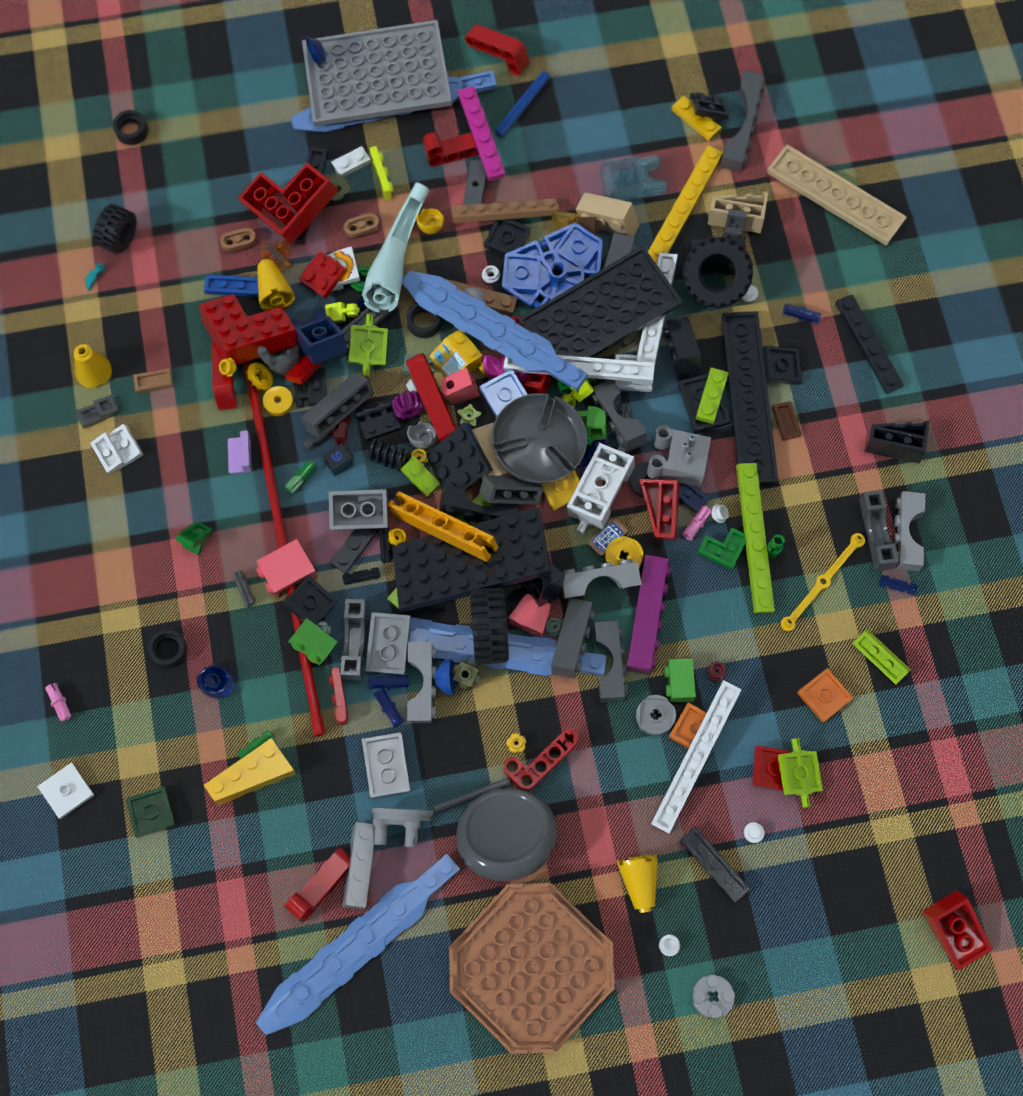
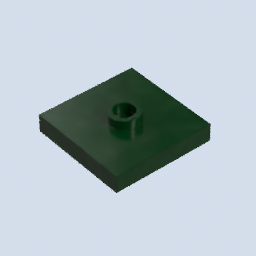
M165 786L126 798L136 838L176 826Z

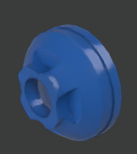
M452 659L444 660L435 671L436 687H439L446 695H454L456 681L453 680L454 675L452 674L455 666Z

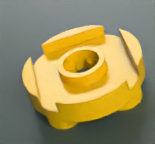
M624 536L612 540L607 548H605L604 558L606 563L613 562V566L621 565L620 561L624 559H620L619 556L621 555L620 552L623 551L628 553L626 558L632 559V562H638V567L640 568L643 549L636 540Z

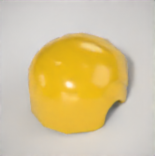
M423 209L420 215H416L418 227L426 234H435L444 225L443 214L437 209Z

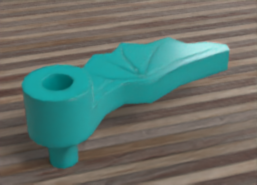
M97 263L96 269L90 271L86 276L85 284L88 291L91 290L94 282L97 280V275L105 272L106 268L103 264Z

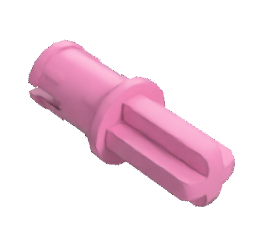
M702 506L695 517L690 519V524L682 532L683 537L687 540L692 541L699 529L704 527V522L712 512L708 506Z
M53 683V687L50 684L45 690L50 697L51 707L55 708L60 721H67L71 718V714L65 703L66 698L62 696L57 683Z

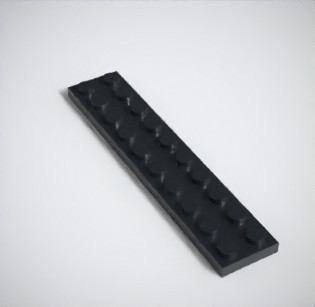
M758 311L722 313L721 322L727 372H729L728 385L737 464L757 463L759 485L777 484L778 472Z

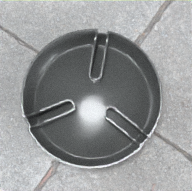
M535 393L514 399L501 410L493 426L492 444L498 461L511 475L528 483L548 484L565 478L577 468L586 451L587 432L581 416L569 403L556 396L555 399L548 398L549 394Z
M512 787L494 789L477 797L462 813L456 829L457 849L461 859L464 858L466 866L481 877L495 881L521 879L540 869L549 860V852L551 850L554 851L558 838L557 823L553 812L546 802L532 792Z

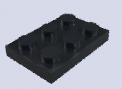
M709 373L681 380L677 383L694 433L730 424L722 397L714 424L696 420Z

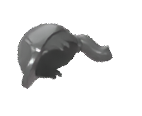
M298 345L272 354L263 346H260L257 350L259 357L276 374L285 375L299 362Z

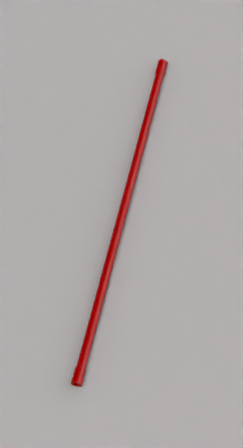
M248 362L243 364L244 376L249 391L278 547L281 548L288 543L258 390L255 385L251 386L252 382L250 380H247L248 375L246 371L248 366L252 364ZM296 584L287 588L288 596L296 589ZM291 612L296 632L303 622ZM299 651L314 737L323 736L326 733L320 713L311 661L305 654Z

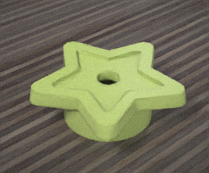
M469 404L463 410L457 411L461 416L460 424L469 423L472 426H476V419L481 416V412L476 411L472 404Z

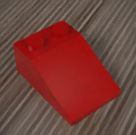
M955 891L922 911L932 932L957 971L993 951L969 899L960 892Z

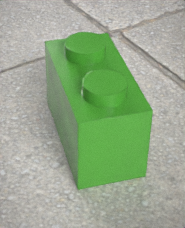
M307 618L288 641L295 650L301 651L311 662L318 665L326 659L338 643Z
M669 659L667 666H664L665 678L668 677L669 685H666V697H670V703L694 702L696 695L693 659Z

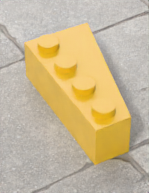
M271 738L204 784V787L219 806L297 774Z

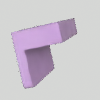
M240 431V437L228 438V468L230 474L252 473L251 438L248 431Z

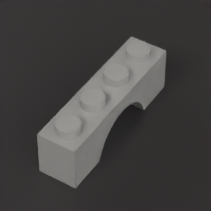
M902 491L899 498L897 497L895 501V509H898V515L895 516L894 525L897 527L894 543L897 545L896 550L899 559L896 569L920 571L924 564V547L912 539L909 525L911 521L921 518L925 512V493Z
M632 559L621 560V565L613 566V562L601 564L602 568L594 569V565L582 567L583 571L576 573L575 569L563 571L565 579L561 589L563 598L585 595L588 584L599 576L611 578L619 588L642 585L638 562H632Z
M408 642V663L422 673L424 680L420 693L407 701L408 723H432V718H436V706H432V698H436V686H432V678H435L436 667H433V659H436V647H433L432 642Z
M356 822L352 827L350 865L342 903L344 908L360 910L366 908L374 848L375 826L373 824Z

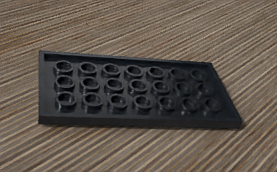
M642 245L520 317L518 320L523 328L532 333L535 332L550 341L556 355L593 358L683 304V301Z
M540 507L471 524V526L494 536L499 547L495 552L492 548L484 545L487 552L491 554L488 562L433 535L403 542L397 546L392 545L400 612L469 596L470 591L473 589L504 587L551 575Z

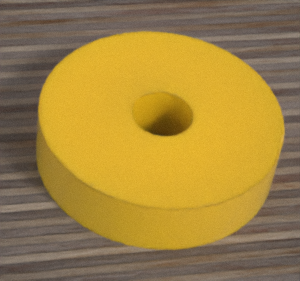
M275 386L265 392L263 405L269 414L283 416L292 409L293 397L287 388ZM277 399H280V400H281V402H279V403H276L275 401H276Z

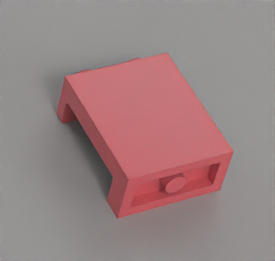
M297 539L256 561L258 564L256 571L261 579L265 577L267 581L265 587L269 594L274 593L276 598L279 597L280 592L306 579L309 575L312 578L317 577L314 567Z

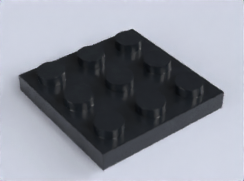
M462 423L426 454L443 489L445 485L462 488L466 493L481 481L484 475H488L493 471L468 423Z

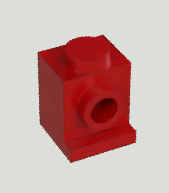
M530 373L524 385L527 395L535 393L546 394L552 382L551 376L548 374Z

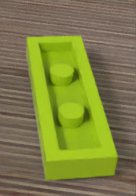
M710 368L696 420L714 424L729 372Z
M868 629L853 643L859 651L895 684H898L911 670Z

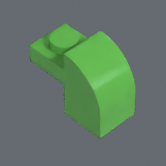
M588 406V411H577L584 422L587 435L592 436L594 440L607 439L606 415L603 410L595 406Z

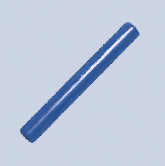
M542 71L496 128L495 134L497 136L503 137L549 80V73Z

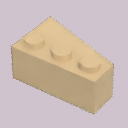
M584 192L576 208L579 217H596V227L612 234L618 233L634 237L640 225L632 202Z
M768 192L754 196L750 193L742 197H735V195L713 196L708 224L725 227L729 209L747 212L743 230L761 233Z

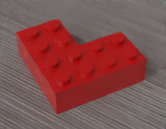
M306 162L284 189L260 172L237 199L292 245L339 190L327 177Z
M234 294L199 304L201 321L223 360L232 358L237 365L259 358L257 350L260 346L267 348L270 354L297 346L296 329L282 306L247 317Z

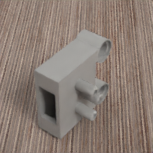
M666 425L657 427L653 445L660 450L670 447L668 460L666 461L661 455L652 456L649 460L647 475L655 480L660 478L678 480L679 483L701 487L711 437L674 430Z

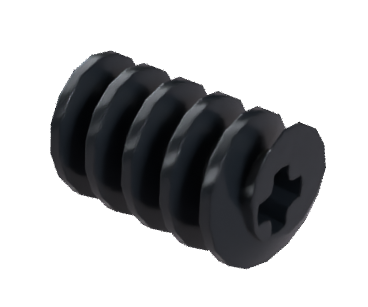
M374 438L369 450V460L371 462L376 461L379 465L383 463L385 467L390 465L391 469L397 468L398 472H402L400 469L409 461L411 451L407 455L405 454V448L398 452L397 445L392 450L391 443L384 447L383 440L378 445L377 438Z

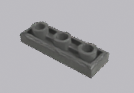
M471 160L463 205L482 204L486 173L481 161Z

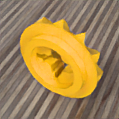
M252 363L248 366L246 374L248 375L247 380L252 382L251 386L255 385L257 390L262 389L263 391L272 386L273 376L265 365Z

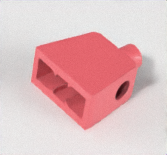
M467 368L441 379L442 388L440 391L443 398H447L451 405L480 397L476 381Z
M526 594L509 616L508 624L534 636L543 637L551 605L547 603L539 607L533 597Z

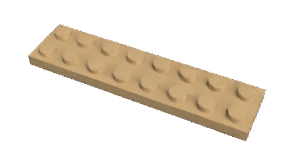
M789 145L783 148L767 169L769 175L886 246L907 218Z

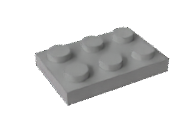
M371 612L365 671L406 674L411 616Z
M401 732L362 739L370 798L375 799L411 792Z

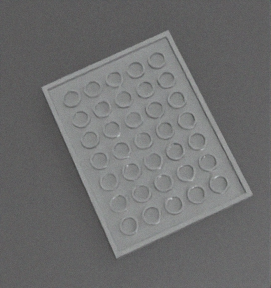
M438 20L302 40L314 127L452 105Z

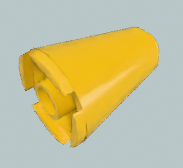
M269 259L262 260L257 266L259 305L265 311L281 306L285 309L294 302V292L275 262Z
M87 344L78 345L74 349V372L77 381L82 386L92 389L106 384L112 374L109 360Z
M650 854L629 857L627 861H624V859L617 860L618 868L634 908L639 909V913L652 911L651 907L655 906L657 854L653 856Z

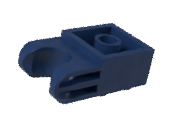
M322 309L313 312L315 318L310 322L303 323L297 319L291 320L296 329L297 344L313 365L347 352L344 333Z

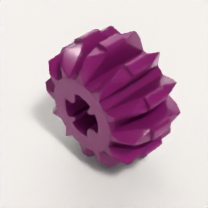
M415 391L400 393L392 401L394 413L398 418L402 419L416 417L417 414H421L425 409L419 392Z

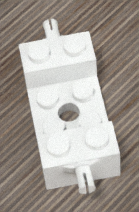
M599 443L567 505L568 516L580 521L576 532L583 534L587 525L603 530L611 515L610 507L623 481H628L635 467L634 456L624 453L626 450L623 446L619 445L618 450ZM600 479L606 481V484L602 487L595 484Z

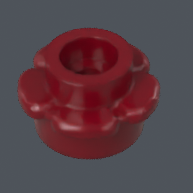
M713 662L712 665L708 666L707 673L710 674L712 680H722L726 676L725 672L727 669L724 664Z

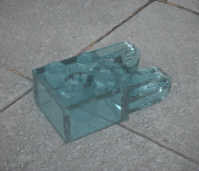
M658 155L639 158L635 156L604 161L600 175L606 197L627 201L664 194L668 190L667 182L664 179H654L649 175V172L657 170L660 166V157Z

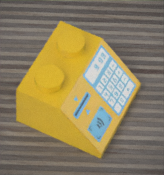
M460 330L446 337L430 355V359L433 360L445 377L464 368H467L471 373L480 366L479 362H482L483 357L466 334Z

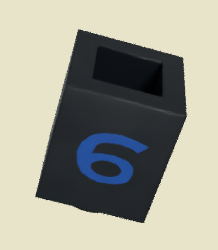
M342 443L323 455L324 462L334 476L354 465L352 460L354 457L353 453L349 448L345 449Z

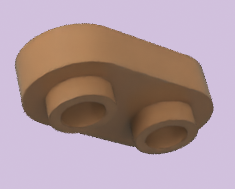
M373 213L349 219L344 224L345 234L350 238H356L375 232L379 228V219Z
M250 228L228 232L220 238L221 247L227 252L251 247L256 242L255 232Z

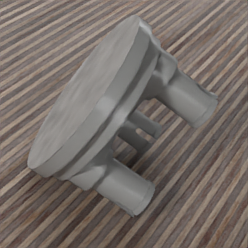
M372 808V813H374L373 825L375 826L374 844L387 845V826L394 824L406 827L404 846L418 847L417 839L420 822L431 821L433 810Z

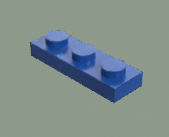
M206 275L204 292L205 294L213 295L234 294L235 296L258 297V278Z

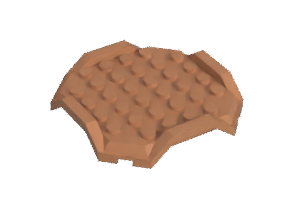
M552 883L507 884L482 913L449 946L450 993L511 1054L557 1053L574 1031L615 989L613 942L573 906Z

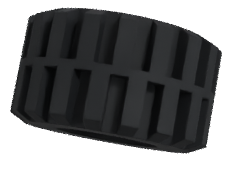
M116 204L106 206L98 216L94 226V243L114 254L122 253L129 246L135 235L137 226L135 213Z

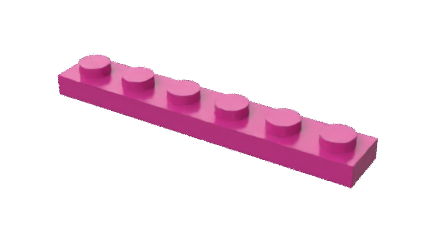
M475 86L458 90V96L488 181L505 177V170Z

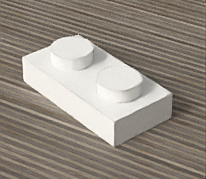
M361 146L331 163L336 173H341L345 177L370 164L371 159Z

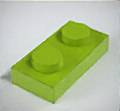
M415 456L400 469L425 497L440 484Z

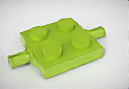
M366 314L365 325L350 326L348 363L363 365V377H370V366L386 365L388 329L374 326L373 314Z
M800 738L791 739L793 751L778 755L784 795L795 794L801 796L802 808L811 807L809 794L821 792L823 787L817 752L801 750Z

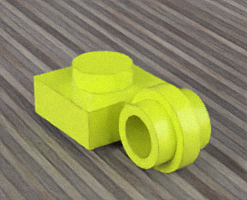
M338 302L325 305V312L335 323L346 321L345 314H347V317H357L360 308L357 304H347V308H345V303Z
M586 379L578 391L571 388L572 392L565 394L562 400L574 408L576 399L581 402L594 391L589 380Z

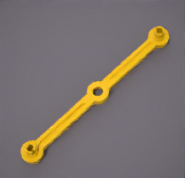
M856 533L852 535L849 546L824 575L822 574L817 577L816 585L789 617L787 616L782 619L781 628L784 631L790 632L795 628V621L821 590L829 587L831 584L830 579L853 551L864 545L865 538L862 534ZM820 580H825L826 584H821Z

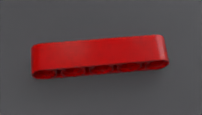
M420 353L407 359L406 365L441 442L457 427L424 353Z

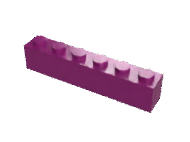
M645 555L641 576L642 585L639 588L627 671L650 674L651 668L655 669L657 657H653L654 650H658L659 639L656 638L657 631H661L662 620H659V615L664 613L665 607L662 596L667 594L668 584L665 583V577H669L671 569L667 558Z

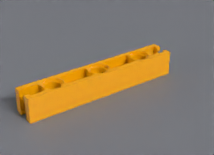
M400 491L396 494L400 505H394V501H390L388 504L394 517L486 562L491 558V554L487 552L484 545L492 548L495 552L499 548L494 536Z

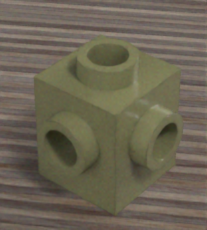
M336 173L326 176L339 190L331 199L332 201L341 200L344 198V194L351 191L343 174Z
M468 659L466 662L460 661V664L456 663L452 671L454 675L453 680L457 681L456 685L467 689L468 686L474 687V685H478L482 676L480 674L481 669L477 667L478 664ZM463 671L469 672L468 678L462 676Z

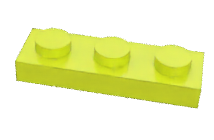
M376 146L370 147L371 160L385 201L391 200V192H394L392 182L387 180V177H389L387 167L382 165L384 162L382 152L378 153Z

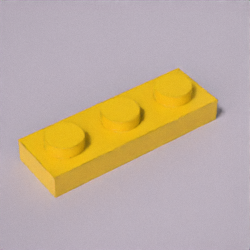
M685 96L672 105L671 110L707 141L712 140L721 132L722 127L711 118L695 115L692 102Z

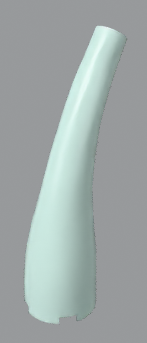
M415 183L381 250L368 271L362 296L365 300L364 304L375 312L380 313V310H388L390 312L398 305L408 240L416 221V215L419 214L430 191L420 183Z

